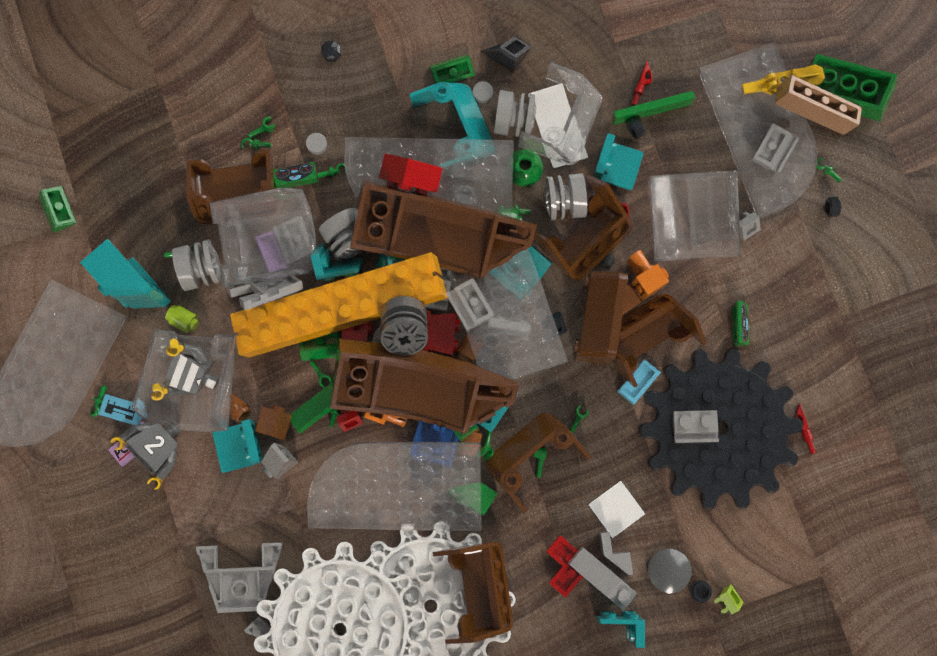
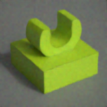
M731 584L724 587L720 595L714 600L715 604L722 601L726 605L721 609V613L730 611L731 614H734L743 605V601Z

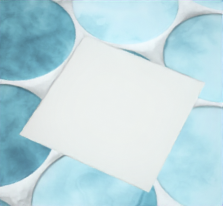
M622 481L588 504L606 530L610 532L612 538L645 515Z

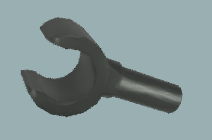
M607 254L598 264L605 268H611L615 257Z

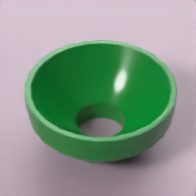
M528 149L518 150L509 157L506 164V173L509 180L515 185L521 187L532 186L542 176L543 163L537 153ZM521 160H529L531 168L528 170L521 169L519 166Z

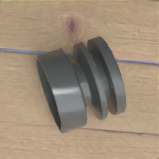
M399 296L388 300L381 310L382 345L387 351L395 355L407 356L421 351L426 346L428 340L426 307L420 300L409 296Z

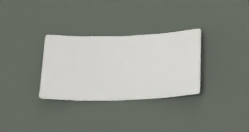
M563 84L529 93V97L530 94L535 95L537 107L535 118L553 168L588 158Z

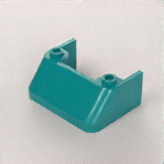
M439 82L409 94L412 109L434 100L438 103H446L453 100L467 133V137L460 139L456 143L455 150L458 158L439 165V167H443L441 178L489 160L494 156L495 144L468 85Z
M106 239L80 262L99 284L97 289L105 297L110 295L118 300L125 308L128 306L132 309L166 307L172 302L135 258L132 257L127 261L109 239Z

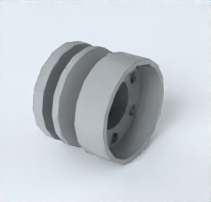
M500 90L494 134L508 135L510 127H515V137H519L520 128H525L524 138L529 139V135L534 128L537 108L535 95L530 94L529 103H524L525 93H521L519 102H514V92Z
M582 173L568 174L566 184H563L560 175L556 176V185H554L552 176L546 177L544 202L550 221L556 220L557 210L561 220L565 218L567 209H569L571 218L587 216V192Z
M349 208L335 214L319 228V232L325 242L333 243L330 250L332 253H335L334 257L337 262L351 259L364 251L350 248L356 208Z
M209 239L203 241V248L199 242H196L194 244V253L188 245L172 249L175 272L184 291L199 288L200 278H202L207 286L211 285V279L215 284L222 281L220 260Z

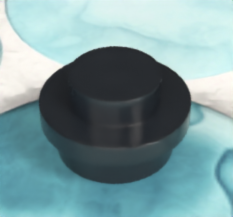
M698 580L691 585L690 595L696 602L704 603L711 598L712 588L707 582Z

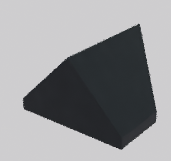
M514 36L507 42L484 49L481 52L514 73L531 47Z

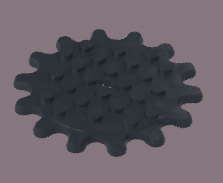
M736 348L727 349L723 360L719 363L710 361L703 349H697L692 353L693 365L690 370L682 371L674 364H668L664 367L663 375L668 381L666 391L657 392L650 390L644 395L645 403L655 409L656 417L652 422L641 424L638 432L641 437L653 439L658 445L657 452L648 459V466L654 471L668 468L673 472L674 479L670 485V491L675 496H682L689 488L699 490L701 493V505L704 509H714L719 497L724 494L730 495L738 508L745 509L751 503L749 494L754 486H761L768 493H775L779 490L780 484L774 475V469L777 465L794 466L797 464L798 455L787 447L786 439L791 434L800 433L803 429V422L799 418H791L784 413V405L793 398L794 393L789 386H782L780 388L769 386L767 377L771 372V366L768 362L760 361L752 369H746L740 363V352ZM717 410L718 422H723L727 426L726 433H718L719 442L674 443L672 412Z

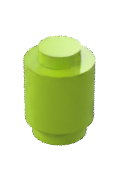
M172 305L165 316L170 325L185 333L195 331L199 324L197 320L198 315L180 305Z

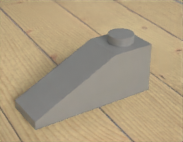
M273 443L262 460V464L265 466L263 471L268 477H274L275 479L282 477L298 463L284 445Z
M583 547L578 550L568 563L623 611L637 595L632 588Z

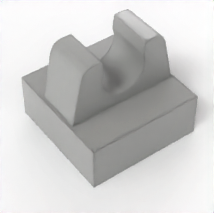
M744 212L741 221L737 218L734 219V225L738 230L739 237L744 241L761 230L760 218L755 212L751 214Z

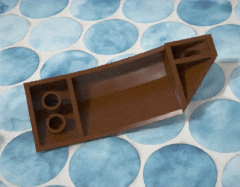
M362 180L350 248L403 259H411L432 252L438 257L440 268L481 279L492 269L500 267L522 250L525 251L531 247L537 225L448 199Z
M339 339L330 409L399 416L435 424L461 432L464 435L470 431L469 428L478 422L481 424L493 417L497 410L514 404L519 383L476 365L423 350L413 355L402 356L387 351L382 343Z

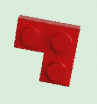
M559 535L546 552L560 563L562 567L548 583L566 598L583 576L568 564L578 550Z

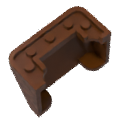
M270 149L254 152L251 156L252 164L211 169L210 164L205 160L187 161L186 199L195 220L201 224H212L268 216L276 213L278 202Z

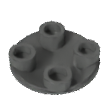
M663 549L649 560V579L658 590L665 593H675L685 588L690 581L691 565L688 558L680 551Z

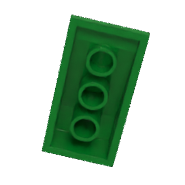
M816 54L812 65L816 64L822 67L825 79L817 87L862 107L861 117L881 122L896 89L897 74Z

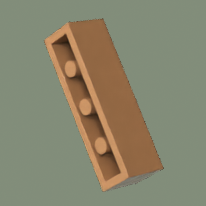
M791 75L777 86L774 104L842 135H845L860 124L862 107Z

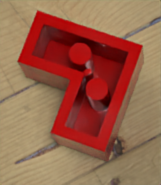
M384 153L379 179L387 180L386 185L410 191L411 187H415V192L428 195V191L437 193L443 167Z

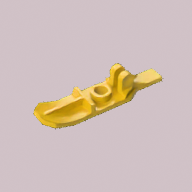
M815 64L805 68L767 74L761 80L742 84L744 94L762 91L772 95L776 94L777 86L782 83L780 79L786 80L793 75L817 86L821 85L825 75L823 68Z

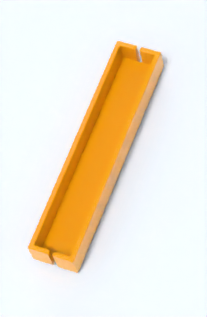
M430 252L264 303L247 310L232 313L230 316L234 333L239 334L235 336L238 353L241 356L250 358L380 319L382 307L388 300L394 297H414L420 300L423 305L447 299L444 280L439 277L442 276L438 257Z

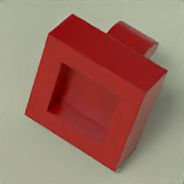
M341 410L342 415L336 417L343 432L363 424L358 411Z

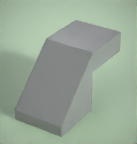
M610 532L598 533L601 555L625 574L633 575L630 552L612 553Z

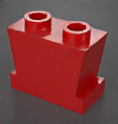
M426 311L428 340L422 350L453 358V352H458V340H454L455 331L459 332L460 319H456V313L431 315V311Z

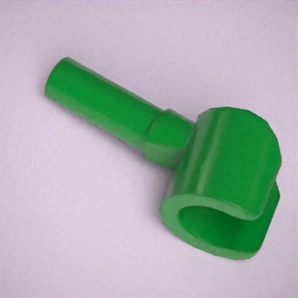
M265 117L263 125L248 134L249 138L264 131L273 132L275 124L271 126L266 125L272 121V117Z
M315 361L310 362V365L319 377L320 386L325 388L321 383V379L327 377L332 382L331 377L324 375Z
M581 405L574 412L575 419L570 428L572 434L575 432L580 421L589 414V409H587L585 415L579 414Z
M488 430L484 446L477 451V456H484V461L494 455V451L490 446L492 432Z
M543 447L539 448L533 455V457L539 459L536 477L541 478L542 467L547 456V451Z

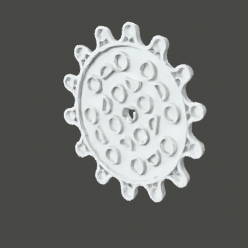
M438 521L434 526L433 533L429 537H421L417 533L415 526L407 523L400 529L401 542L397 547L390 548L382 541H376L371 545V553L381 551L386 557L383 573L387 578L393 579L401 574H406L412 580L411 587L403 594V602L408 607H421L425 612L424 620L419 624L411 626L408 632L410 639L421 644L423 647L422 656H488L486 646L489 642L505 643L510 639L511 632L509 631L475 643L445 644V639L459 635L457 624L459 618L467 614L461 570L451 568L448 563V555L433 557V552L481 544L482 539L477 533H470L462 542H455L450 537V526L446 521ZM509 591L510 603L512 607L516 599L515 595ZM427 600H435L437 603L435 611L429 612L425 609V602Z
M341 542L337 546L335 557L331 560H323L316 549L308 548L302 555L304 569L301 573L292 574L286 569H279L275 572L274 581L281 589L280 597L275 601L262 600L257 605V613L267 618L271 623L270 631L255 639L254 647L260 653L270 652L274 656H422L423 654L421 644L411 640L408 632L411 626L419 624L424 620L425 612L421 607H408L403 602V594L411 587L412 580L406 574H401L393 579L387 578L383 573L386 557L381 551H375L368 560L358 562L353 556V547L349 542ZM343 623L346 626V633L344 635H337L334 631L335 624Z

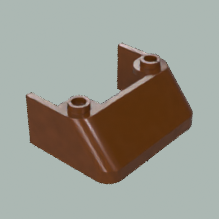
M590 175L586 179L595 191L587 201V210L591 215L563 242L556 236L547 238L536 231L534 235V240L544 254L574 280L583 279L632 229V221L609 184Z
M590 272L589 276H585L583 288L587 289L588 295L582 334L580 339L576 338L574 344V351L577 352L574 360L608 366L616 358L628 273Z
M662 294L622 317L617 354L612 362L619 373L635 388L638 385L633 373L639 366L636 358L669 338L675 342H685L693 336L703 346L707 342L698 318L671 295Z
M548 412L538 415L498 448L492 457L486 460L487 470L522 513L528 510L514 494L523 482L522 475L516 468L545 443L550 441L558 449H566L572 445L584 461L592 457L572 432L553 414Z
M489 542L433 552V557L448 555V563L451 568L461 570L467 614L462 615L457 624L459 635L445 639V644L475 643L509 632L513 626V616L501 545L498 542Z

